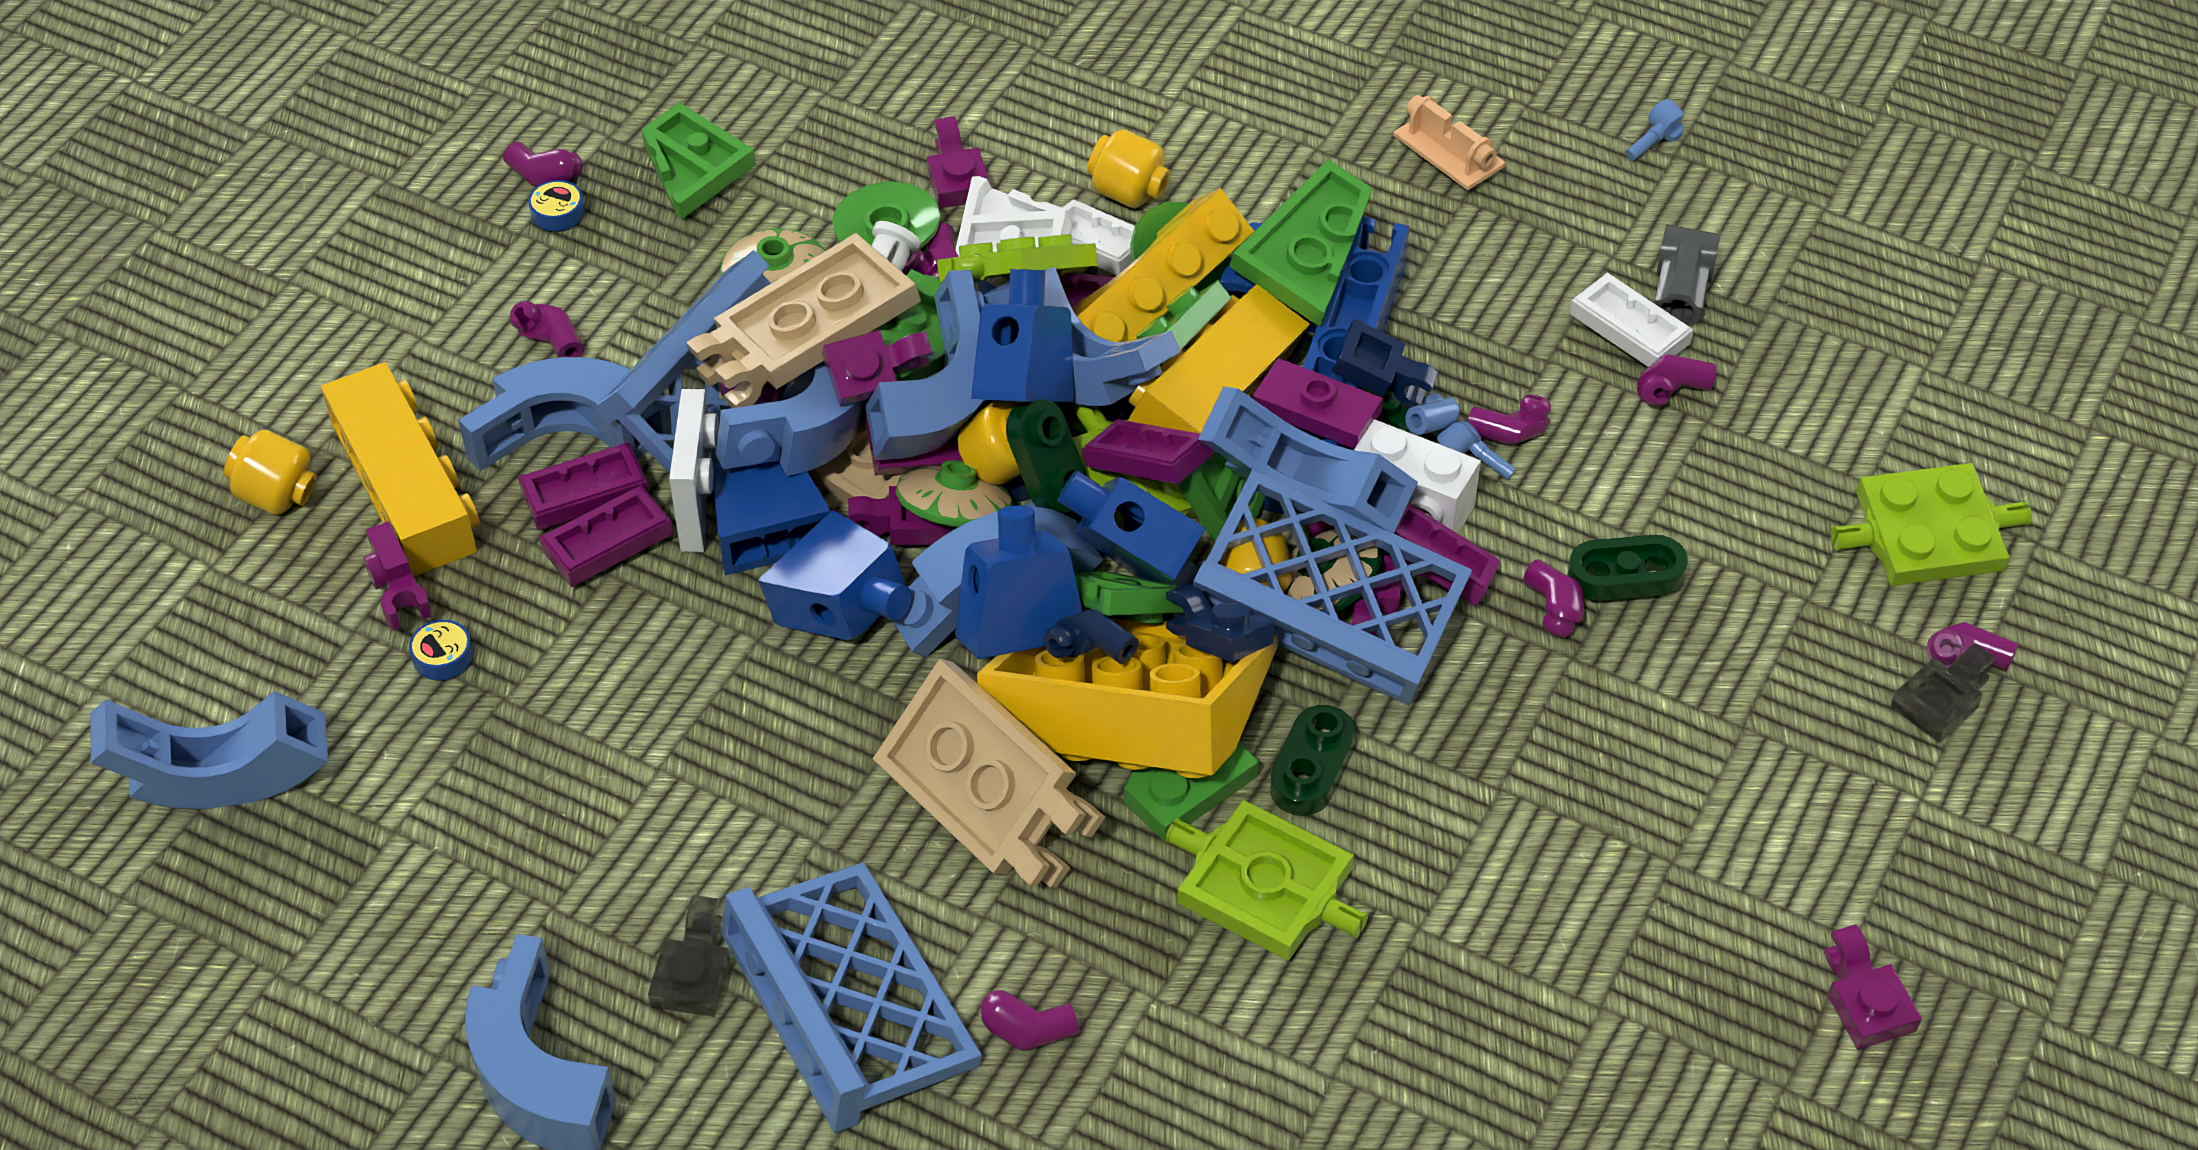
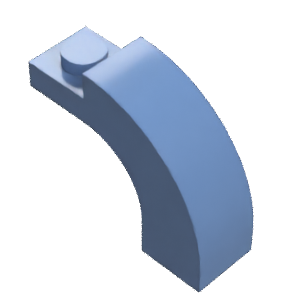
M1055 267L1045 269L1044 306L1068 307L1071 312L1074 399L1072 403L1086 406L1113 404L1134 392L1141 382L1162 373L1160 363L1180 353L1172 330L1128 342H1113L1094 334L1078 319L1072 310ZM1010 281L983 294L984 303L1009 304Z
M971 270L949 271L934 295L945 351L944 369L931 377L921 380L879 382L867 402L865 408L875 460L914 457L943 446L959 434L962 426L978 412L985 400L971 399L981 308L985 304L982 293L975 291Z
M562 357L531 362L498 375L492 379L496 397L484 405L476 407L469 414L458 420L467 459L481 471L532 439L549 433L565 431L591 435L604 442L610 448L629 442L637 459L648 452V450L619 420L609 425L593 409L630 369L599 359ZM650 405L640 415L657 434L672 435L668 406Z
M822 361L794 379L801 392L797 396L777 402L721 410L715 454L723 469L779 461L786 476L813 470L836 458L852 442L860 425L864 400L839 406L825 361Z
M1222 388L1198 438L1199 441L1227 459L1226 467L1245 479H1248L1252 469L1393 534L1418 481L1380 454L1339 447L1297 429L1238 388Z
M1030 507L1035 511V531H1048L1067 547L1071 555L1074 571H1093L1103 561L1093 546L1074 533L1078 526L1076 520L1052 509ZM997 512L974 519L949 532L911 562L919 573L916 580L908 587L911 591V605L904 617L892 621L912 652L927 657L956 628L965 550L971 543L998 538Z
M273 691L240 718L211 727L188 728L169 725L109 700H104L90 713L91 763L128 777L131 798L159 806L183 809H213L260 801L298 785L328 762L325 712L276 691Z
M516 934L508 959L501 958L496 965L492 989L471 985L467 999L465 1014L466 1034L483 1093L498 1117L511 1130L539 1147L548 1150H601L616 1104L609 1069L606 1066L556 1058L539 1049L530 1040L532 1027L551 973L542 938Z

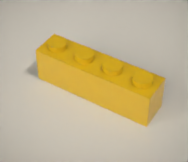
M1258 284L1253 286L1241 299L1232 295V298L1217 312L1213 319L1214 325L1208 322L1187 343L1186 348L1188 350L1186 352L1181 349L1180 353L1163 363L1160 377L1149 379L1138 385L1129 399V403L1135 406V409L1128 421L1201 434L1222 388H1238L1249 397H1252L1277 359L1279 358L1284 361L1289 359L1310 324Z
M383 362L320 385L331 425L382 523L389 521L409 562L413 577L477 553L472 529L480 526V520L475 506L468 493L458 496L454 489L459 487V482L448 456L437 457L434 450L438 449V443L426 417L416 419L414 413L418 412V408L406 380L396 382L387 363Z

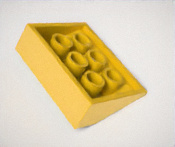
M1106 615L1139 641L1136 653L1124 664L1117 663L1100 649L1076 657L1068 656L1064 659H1058L1053 657L1046 647L1043 646L998 655L977 673V684L1051 751L1060 753L1061 757L1066 760L1085 761L1095 758L1118 762L1119 766L1126 769L1138 770L1157 767L1176 770V773L1183 777L1201 778L1208 775L1213 776L1236 750L1277 649L1278 636L1274 634L1273 644L1240 660L1230 662L1186 645V635L1177 636L1171 633L1166 628L1165 620L1162 623H1143L1128 620L1125 615Z

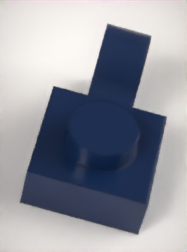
M1357 319L1353 320L1346 331L1331 371L1380 396H1384L1388 388L1391 387L1396 399L1410 408L1422 404L1425 392H1430L1433 389L1438 374L1437 370L1432 366L1402 356L1406 343Z
M1190 584L1182 585L1166 592V599L1178 603L1184 611V614L1166 621V628L1177 636L1186 635V645L1230 662H1235L1273 644L1274 621L1249 612L1248 607L1245 605L1221 603L1212 608L1202 591Z

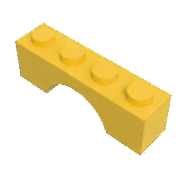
M1221 188L1191 201L1156 233L1157 238L1143 254L1103 287L1081 300L1072 310L1090 331L1103 339L1113 342L1136 340L1137 334L1168 311L1166 306L1176 296L1190 286L1194 287L1255 231Z

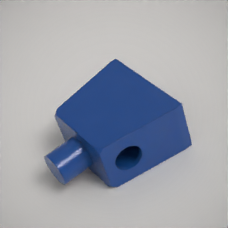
M1010 269L1009 304H984L981 308L971 399L1025 402L1047 399L1052 402H1073L1071 312L1068 307L1044 306L1045 270Z
M779 461L723 469L721 464H718L713 469L717 528L725 575L775 564L830 513L828 504L808 472L786 476Z
M1076 470L1068 479L1057 498V501L1083 517L1074 532L1078 537L1138 578L1158 582L1175 580L1206 529L1122 477L1108 481L1103 486H1100ZM1116 509L1122 514L1124 519L1122 530L1116 525L1114 520Z
M1008 506L1000 509L997 512L998 538L971 543L965 550L956 622V638L977 659L1045 646L1044 636L1050 627L1065 617L1082 612L1071 555L1067 547L1048 531H1035V511L1030 507Z
M835 511L827 514L758 579L776 625L844 640L858 638L880 615L891 620L901 619L908 612L912 599L911 591L905 584L894 550L890 544Z

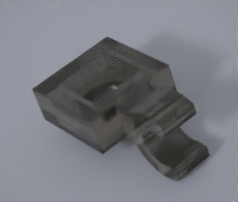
M1976 643L1971 645L1949 668L1933 657L1894 692L1890 707L1940 743L1979 707L1983 694L1979 689L1989 680V675L1984 670L1994 662L1995 657Z
M693 895L687 911L684 940L664 938L648 992L651 1008L715 1017L730 964L728 948L715 946L723 920L722 916L716 915L719 904L718 898Z

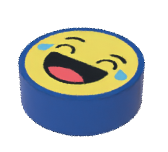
M564 180L548 181L537 186L529 195L528 203L532 221L544 230L562 231L578 224L584 216L585 208L582 192L571 182Z
M436 620L429 622L417 629L409 642V651L414 668L420 675L428 679L447 680L456 677L468 668L473 658L469 633L461 624L455 621Z

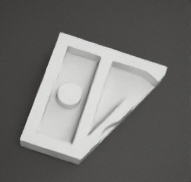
M975 176L971 179L955 250L960 257L959 246L992 242L993 252H997L996 243H1001V240L1020 237H1035V245L1039 247V237L1070 234L1072 222L1066 209L1048 202H1035L1030 198V195L1014 189L1009 194L991 188L988 179Z
M681 389L669 477L681 552H704L707 494H711L713 488L712 458H709V449H716L719 431L718 414L708 413L705 389Z

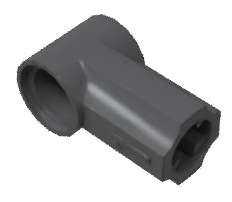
M1666 224L1657 267V273L1660 274L1654 304L1684 324L1689 325L1700 321L1707 293L1706 285L1707 282L1711 283L1721 234Z

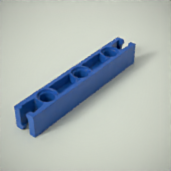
M1363 216L1320 327L1317 325L1303 368L1358 389H1363L1362 386L1331 371L1345 333L1354 319L1384 332L1406 266L1410 226L1394 223L1391 246L1388 252L1383 254L1368 250L1370 233L1375 231L1376 221ZM1296 427L1297 429L1320 440H1323L1325 442H1328L1339 447H1346V445L1340 444L1333 440L1327 439L1320 435ZM1265 495L1264 510L1284 514L1280 502Z

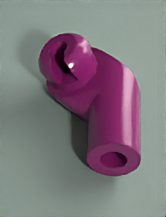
M527 300L518 302L512 308L509 316L510 323L521 336L531 340L551 343L558 358L581 357L583 355L584 346L569 316L561 308L546 304H533Z
M1671 354L1663 355L1641 373L1637 383L1638 395L1644 402L1650 405L1661 406L1670 400L1668 397L1681 385L1709 391L1715 381L1716 365Z
M1529 394L1522 399L1520 411L1509 415L1473 406L1468 422L1476 428L1481 438L1514 445L1545 432L1551 422L1548 418V414L1551 411V403L1547 398Z
M1534 560L1524 573L1523 583L1546 597L1545 608L1548 612L1542 620L1544 629L1555 636L1568 637L1573 634L1575 623L1581 622L1584 614L1583 589L1573 578L1542 560Z
M1963 622L1934 633L1927 642L1926 650L1930 660L1939 667L1954 668L1980 660L2008 671L2019 644Z
M995 990L988 993L981 1003V1019L984 1026L991 1033L1018 1050H1030L1079 1035L1078 1021L1070 1003L1038 1012L1004 990Z

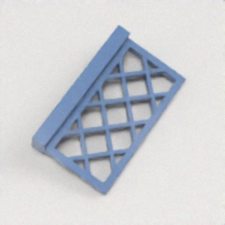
M755 249L730 266L593 408L609 425L619 420L669 473L673 449L670 446L674 448L682 389L681 372L684 369L697 370L696 367L711 357L709 356L700 362L689 351L686 342L698 335L711 333L716 330L717 326L713 319L714 317L771 284L763 275L769 264ZM705 382L708 413L718 414L720 424V410L730 409L731 407L727 404L726 399L719 398L718 383L710 387ZM788 382L781 401L801 393L795 382L791 386L790 382ZM669 386V395H660ZM650 405L670 407L672 435L657 434L640 415ZM710 449L713 469L720 464L715 454L716 449Z
M1252 469L1207 560L1203 561L1193 581V586L1202 591L1212 608L1221 603H1239L1248 607L1249 612L1273 620L1274 634L1278 636L1279 646L1406 705H1410L1472 569ZM1256 491L1279 501L1286 519L1256 527L1249 509ZM1294 509H1297V510H1299V511H1301V512H1303V513H1302V514H1299V515H1296V512H1295ZM1243 520L1246 531L1235 534ZM1323 521L1334 526L1341 544L1311 552L1301 526ZM1291 530L1301 556L1272 565L1262 538ZM1349 534L1358 537V539L1351 540ZM1252 542L1262 568L1240 574L1220 565L1227 549ZM1373 546L1382 548L1390 553L1396 569L1367 578L1356 551ZM1346 555L1356 582L1327 590L1317 564ZM1404 559H1406V560H1408V561H1410V562H1412V563H1414V564L1406 565V562H1405ZM1306 567L1317 594L1298 600L1283 594L1276 576ZM1432 571L1453 581L1447 596L1422 604L1412 576ZM1263 580H1266L1267 583H1268V586L1263 585V584H1261V583H1259V582H1260V581H1263ZM1401 580L1411 607L1382 616L1372 589ZM1361 593L1372 620L1353 626L1339 620L1332 601ZM1321 605L1324 612L1313 607ZM1439 611L1432 626L1427 614ZM1416 618L1425 638V643L1419 655L1417 656L1395 646L1387 627ZM1377 631L1379 638L1369 633Z
M864 862L757 898L750 887L725 895L721 935L834 1133L859 1125L862 1110L980 1067L981 1052ZM855 887L866 902L862 915L828 904L832 895ZM790 910L811 918L802 935L777 927L771 916ZM821 920L854 931L847 949L813 938ZM864 934L890 942L895 950L891 963L856 952ZM805 954L839 965L832 983L804 974L800 966ZM849 968L883 979L876 998L841 987ZM893 982L920 991L925 999L920 1012L885 1001ZM819 998L824 999L823 1004L821 1003ZM834 1003L869 1014L861 1033L833 1024L829 1014ZM878 1017L913 1028L906 1048L871 1037ZM923 1031L948 1039L956 1053L936 1058L917 1052L915 1048ZM848 1048L854 1049L852 1055ZM863 1053L899 1064L895 1075L868 1084L858 1067Z

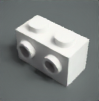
M1374 419L1354 450L1380 454L1418 481L1408 503L1458 534L1475 507L1481 460Z

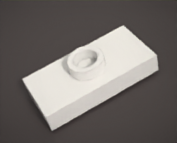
M1074 199L1062 207L1067 210L1072 222L1070 232L1072 234V244H1096L1098 263L1096 267L1117 276L1132 264L1130 242L1134 225Z
M1606 273L1571 300L1570 315L1647 367L1652 365L1661 356L1666 354L1677 355L1691 344L1692 328L1609 273Z

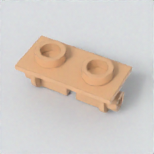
M1414 96L1406 108L1407 113L1410 114V122L1393 132L1394 137L1467 191L1506 166V162L1496 156L1497 152L1493 149V142L1489 138L1480 136L1461 121L1452 124V115L1437 105L1436 100L1431 96Z

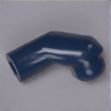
M1085 610L1065 617L1050 627L1044 636L1047 651L1058 659H1064L1068 656L1076 657L1100 649L1117 663L1124 664L1134 656L1139 645V641L1135 636L1098 610Z

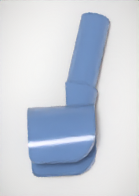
M1671 99L1662 100L1651 109L1648 120L1653 127L1625 151L1629 160L1634 161L1653 144L1658 143L1663 138L1673 142L1682 136L1683 124L1680 120L1683 118V111Z
M1457 421L1452 423L1437 437L1440 445L1465 454L1471 450L1477 458L1506 480H1509L1516 471V468L1481 441L1480 434L1470 422Z

